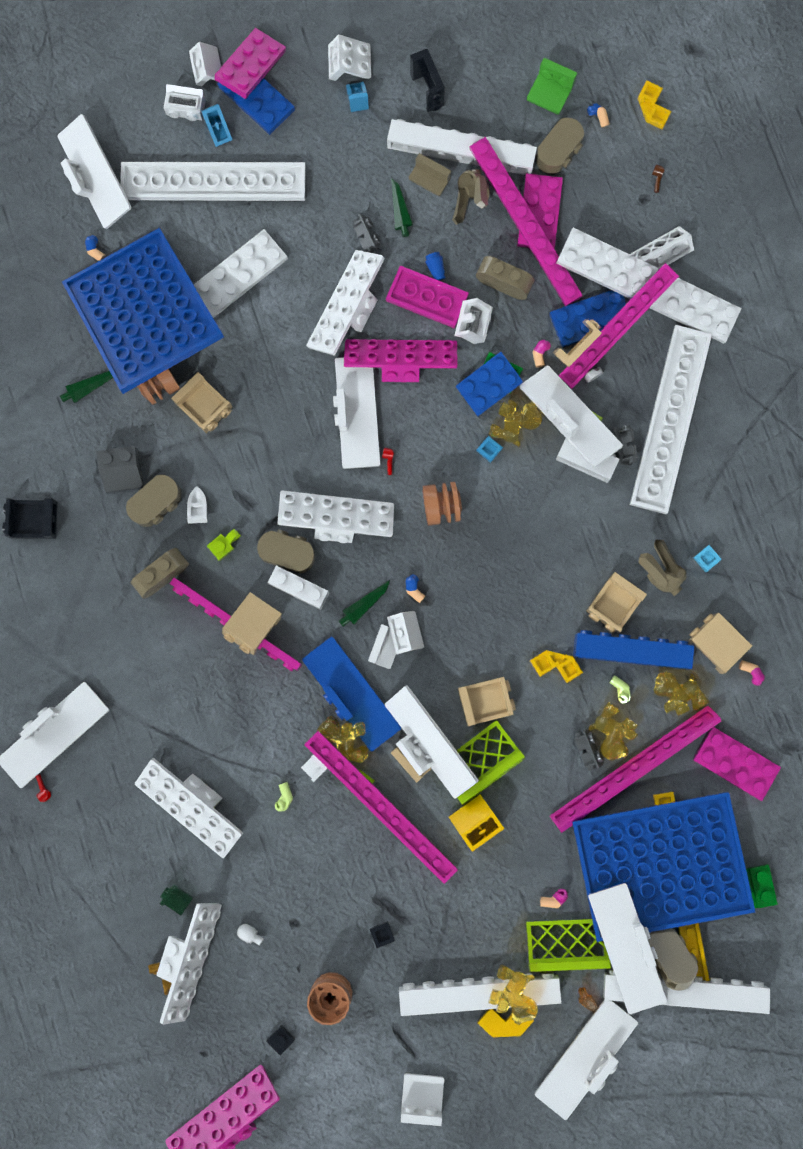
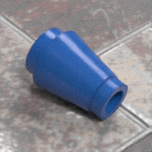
M434 252L425 256V263L433 278L438 281L445 279L443 256L440 255V252Z

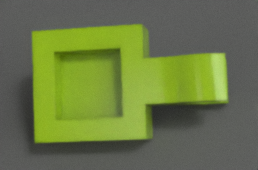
M233 529L226 537L220 534L207 547L221 561L234 550L231 544L241 535L237 530Z

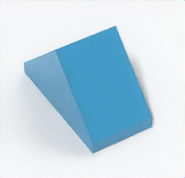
M364 82L347 84L346 89L351 112L369 109L368 94Z
M219 104L201 111L216 147L232 140Z

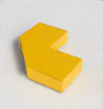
M646 81L638 96L642 113L647 123L663 129L672 111L655 104L663 88L650 81Z
M545 650L530 660L539 677L556 667L565 682L568 683L583 673L574 657Z
M517 1007L506 1020L494 1009H488L477 1022L492 1037L521 1036L534 1022V1019L521 1007Z

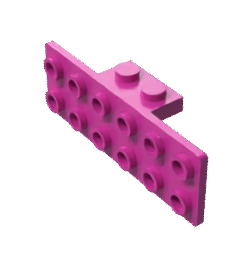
M345 340L344 367L382 368V382H419V368H457L458 365L457 341Z
M262 1065L256 1067L165 1140L168 1149H235V1145L240 1141L248 1139L252 1132L257 1129L253 1121L280 1100Z

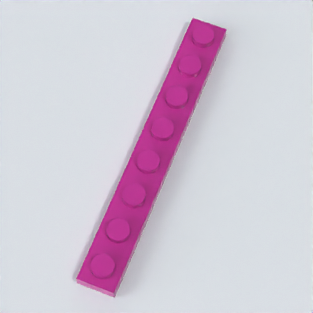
M666 263L600 331L602 334L569 367L567 366L558 375L570 389L592 369L679 277Z
M173 578L170 582L174 586L172 589L180 596L185 594L190 597L188 601L196 607L199 604L205 608L204 612L209 616L214 617L216 615L221 618V624L225 625L231 618V615L178 579ZM266 639L259 645V650L262 647L268 650V656L274 660L279 658L284 661L283 666L290 671H293V669L299 671L302 664Z

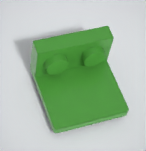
M543 58L539 74L527 96V101L559 115L575 84L577 72Z

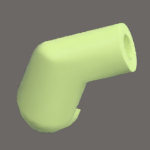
M614 675L609 683L617 688L619 702L625 704L631 697L630 687L626 682Z
M288 782L278 785L282 795L278 802L275 803V809L279 812L287 810L293 800Z

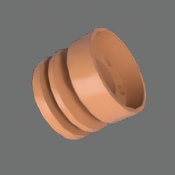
M169 369L137 386L142 395L152 405L157 403L153 396L155 393L162 400V389L169 395L180 389Z
M455 481L450 482V491H447L446 483H442V492L437 491L435 484L422 487L428 526L440 524L441 515H445L448 523H451V514H454L455 522L461 520V497Z
M332 972L322 974L315 980L307 1001L309 1014L315 1021L322 1025H333L345 1018L352 1000V988L349 981L344 976ZM329 992H331L332 996H334L333 999L330 997V995H328Z

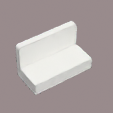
M198 42L189 51L195 83L196 85L203 86L209 79L215 80V74L221 68L216 46Z
M415 611L402 612L387 617L396 654L424 648Z
M381 624L368 661L390 669L396 651L390 628Z

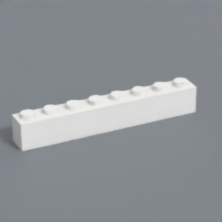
M392 119L387 138V148L414 154L421 153L424 156L479 166L469 147L484 137L478 136L475 133L466 134L454 129L445 130L439 126L430 127L422 123H409L402 119ZM491 136L486 137L507 172L523 175L532 173L537 147L527 143L518 144L511 140L503 141Z
M609 969V973L604 972L603 998L604 1000L624 1002L614 971ZM658 973L667 1002L661 1005L770 1014V988L765 986L764 982L751 981V984H743V980L731 979V983L723 982L721 978H710V981H704L702 977L696 976L693 984L688 989L676 991L668 988Z
M543 972L542 976H534V974L527 973L517 978H514L513 975H504L502 979L483 977L480 981L466 978L462 982L455 983L454 980H444L442 984L427 981L423 982V985L417 986L414 983H405L403 987H399L401 1016L561 1004L559 977L557 974L554 975L553 972Z

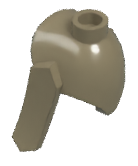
M479 169L465 171L458 179L459 192L452 219L456 225L464 221L469 198H474L475 204L481 209L488 206L489 185Z
M655 540L654 548L667 570L663 571L655 558L649 553L640 554L639 564L648 572L647 577L656 588L663 592H671L675 596L683 589L680 585L687 578L686 571L677 565L664 540Z

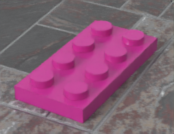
M255 28L217 71L215 80L246 99L285 53L286 46Z
M526 173L523 199L555 249L563 178ZM519 231L517 247L529 248Z
M400 266L386 301L455 329L462 302L467 300L469 293Z
M715 727L708 731L692 759L759 801H763L781 769L780 766Z

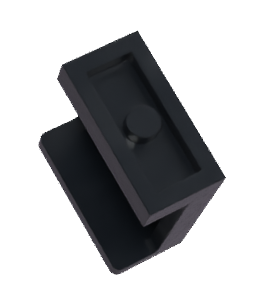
M428 48L410 55V75L412 80L423 77L429 89L426 91L427 112L439 110L444 106L445 86Z
M6 498V503L3 506L5 522H3L2 530L4 535L11 539H56L58 502L52 498H44V500H13Z

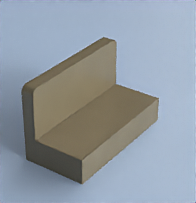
M419 153L416 157V166L409 175V180L433 194L441 196L451 179V170Z

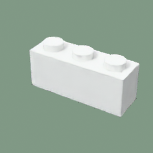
M565 438L556 460L608 483L619 458L613 454L594 468Z
M278 566L275 567L268 581L269 585L320 610L329 595L328 590Z

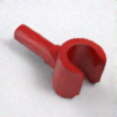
M384 448L382 458L388 459L387 471L388 475H392L394 452L392 449Z
M38 774L36 779L41 791L36 797L40 802H46L50 799L51 792L45 788L41 775Z

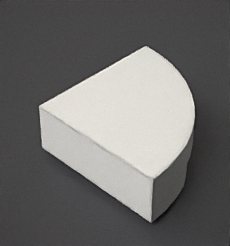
M600 367L592 369L586 374L585 380L587 383H590L604 372Z

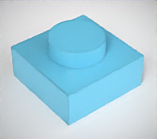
M710 545L693 557L705 572L722 560Z

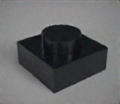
M388 921L370 928L376 948L395 942Z
M280 1025L266 1042L281 1056L295 1041V1038Z

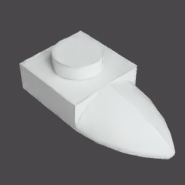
M195 487L188 498V523H207L206 497L199 487Z

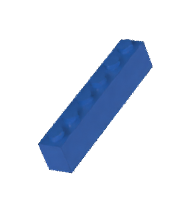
M581 630L580 633L575 634L573 657L685 670H690L693 667L694 646L688 645L689 642L677 641V644L669 643L668 639H657V642L650 641L649 637L641 636L637 640L630 639V635L619 634V637H611V633L600 632V635H592V631Z

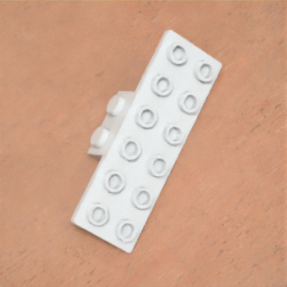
M81 114L58 134V139L69 158H65L61 165L64 169V174L72 185V190L77 195L89 198L103 228L108 229L131 210L132 207L85 115Z
M359 250L354 252L306 345L309 349L335 355L350 326L356 331L362 332L378 301L369 291V288L385 259L382 255Z
M344 357L336 358L337 396H333L334 407L338 408V414H334L335 426H339L342 467L343 469L380 466L373 368L344 367Z
M550 366L544 367L520 385V389L592 467L596 468L622 448L623 444Z
M281 491L277 524L315 529L314 539L321 541L352 543L354 533L392 537L394 504Z
M83 682L56 707L43 708L37 714L39 717L34 721L27 722L22 727L24 730L19 733L21 738L0 756L1 767L19 788H23L109 712V708L86 682Z
M407 685L385 703L386 708L407 734L396 745L419 776L429 768H432L453 798H457L479 781Z
M152 758L135 782V785L222 858H225L243 834L239 828L215 809V806L222 800V797L194 774L182 782L155 758Z
M623 883L589 894L588 897L628 1014L666 1003L667 999L655 967L657 966L655 959H658L654 947L649 945L648 939H651L648 928L643 927L639 921L627 884Z
M198 903L196 905L185 941L175 936L168 937L156 975L172 983L160 1019V1023L163 1025L183 1022L189 1016L190 1005L196 994L198 980L202 975V967L208 955L210 941L214 936L215 925L220 917L222 905L219 903Z
M604 1000L536 1090L535 1096L564 1120H567L586 1093L590 1091L595 1094L597 1090L600 1091L604 1087L608 1075L616 1071L619 1061L615 1054L638 1025L637 1020L613 1001Z

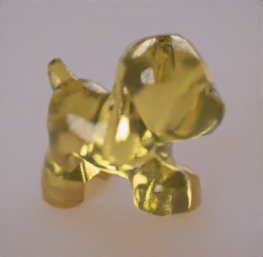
M510 399L507 403L502 401L498 414L505 417L504 430L498 425L492 424L489 436L502 438L506 442H512L516 446H520L521 444L518 439L520 428L529 430L538 428L542 422V415L533 402L527 403L521 411L516 412L517 404Z
M661 672L657 675L654 693L657 696H668L670 698L664 704L666 713L675 710L677 715L680 716L689 712L690 708L687 702L690 699L694 711L710 703L695 681L693 674H690L689 680L682 685L678 683L674 674L670 672Z
M610 702L605 705L602 714L597 717L595 723L589 726V730L596 729L606 734V738L601 744V753L608 760H616L628 756V748L623 738L626 737L629 740H634L638 736L634 730L639 725L628 717L622 723L611 719V717L618 714L619 709Z
M329 716L318 726L317 731L319 730L331 743H335L337 749L348 760L363 763L367 759V746L353 748L355 738L365 735L364 722H358L354 727L352 723H344L340 726L335 717Z
M500 965L497 977L502 980H509L503 991L492 989L488 1003L498 1004L496 1011L500 1013L507 1012L509 1006H511L512 1020L517 1025L533 1020L538 1013L537 1003L532 998L525 996L523 992L528 982L534 980V976L525 975L519 971L514 972L510 968Z

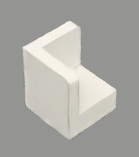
M314 754L301 767L312 778L313 782L328 769Z

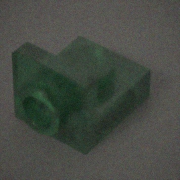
M173 885L170 889L167 887L161 894L160 898H162L160 905H166L182 916L193 900V897Z

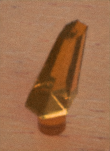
M585 987L579 988V1003L595 1013L599 1007L592 995H588Z

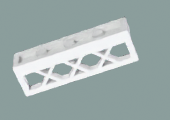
M678 226L630 255L660 268L664 263L669 265L694 250L692 236Z

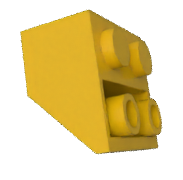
M481 794L449 816V819L472 852L504 829Z

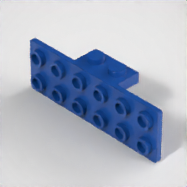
M333 637L327 639L302 659L326 693L323 695L330 705L333 703L337 707L336 714L341 720L345 718L370 751H374L401 730V726Z

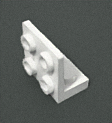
M338 34L328 45L329 79L336 81L344 73L370 79V44Z
M404 1074L401 1107L402 1123L442 1125L443 1076Z

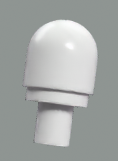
M248 924L240 925L237 930L238 937L246 943L251 944L254 942L260 946L264 938L257 935L258 931Z

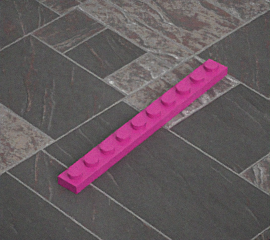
M484 137L469 147L471 153L564 305L568 306L581 298L582 294L567 269L556 264L559 258L558 254L487 138Z
M706 706L551 814V820L561 833L573 825L572 822L581 820L721 722L720 717L709 706Z
M319 730L304 744L444 884L458 871L457 867Z

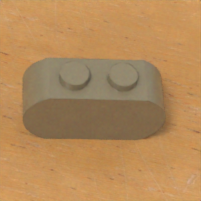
M573 118L560 119L538 146L536 164L544 173H560L563 168L566 169L570 165L571 157L581 151L584 129L577 120Z
M485 256L476 273V278L484 285L519 300L527 298L535 281L528 272L492 256Z
M157 475L127 501V514L131 520L140 526L151 527L154 524L157 525L164 519L163 516L168 511L172 512L178 507L177 503L181 500V489L169 476Z
M278 530L277 532L269 531L259 539L257 545L258 554L266 563L302 574L310 570L315 562L314 549L309 542H306L307 539L302 536L296 535L294 538L288 536V532Z
M173 548L132 579L131 584L143 599L148 598L182 573L189 563L177 548Z
M669 928L651 932V939H648L650 947H654L658 959H655L657 965L655 967L663 981L672 990L682 991L688 989L693 984L698 972V962L695 955L688 951L685 940L674 929Z

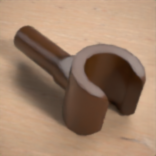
M657 164L652 175L657 176L655 193H659L660 181L665 170L664 167Z

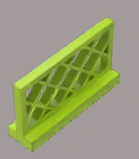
M497 720L456 750L459 754L462 751L470 752L469 764L466 763L469 768H482L481 776L477 778L479 781L458 796V800L462 805H465L525 759V756ZM494 727H497L501 732L500 740L489 739V732ZM477 740L486 741L484 752L473 750L474 742ZM488 741L499 743L498 754L487 752ZM502 743L510 744L514 751L509 755L500 754ZM473 753L484 755L482 766L471 764ZM486 755L497 756V764L493 767L485 766Z
M592 919L526 922L528 967L530 972L611 969L604 941L603 943L601 941L598 942L603 946L604 956H595L590 951L597 942L595 935L588 930L593 925ZM562 924L570 925L567 928H565ZM573 924H579L584 929L578 938L568 931ZM539 925L545 931L538 940L531 935V926ZM542 925H550V926L546 929V928H545L544 926H542ZM553 925H559L565 930L558 939L549 932ZM586 932L595 939L588 948L579 941ZM566 933L575 940L569 949L560 942ZM546 934L555 940V943L549 950L540 943ZM577 942L586 950L581 957H576L570 952ZM557 943L566 950L561 958H556L550 952ZM538 944L546 953L540 959H533V949ZM587 953H589L590 955H592V956H589V957H585V955H586Z

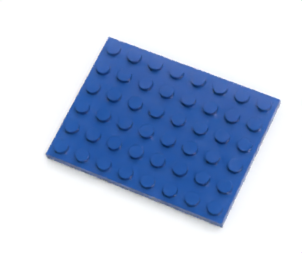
M160 228L62 281L122 394L224 338Z
M729 792L572 822L597 942L603 941L588 895L623 883L627 884L640 923L643 927H647L649 932L755 912Z

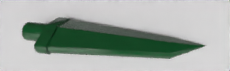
M391 178L395 230H401L402 237H408V227L412 226L413 222L400 185Z
M110 371L69 384L65 386L68 392L60 395V398L63 402L72 398L73 402L76 403L111 380L113 376Z
M390 580L348 608H345L342 611L345 616L338 621L341 626L344 627L350 621L355 625L386 593Z

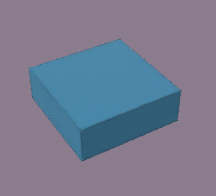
M488 436L476 451L491 463L503 447Z

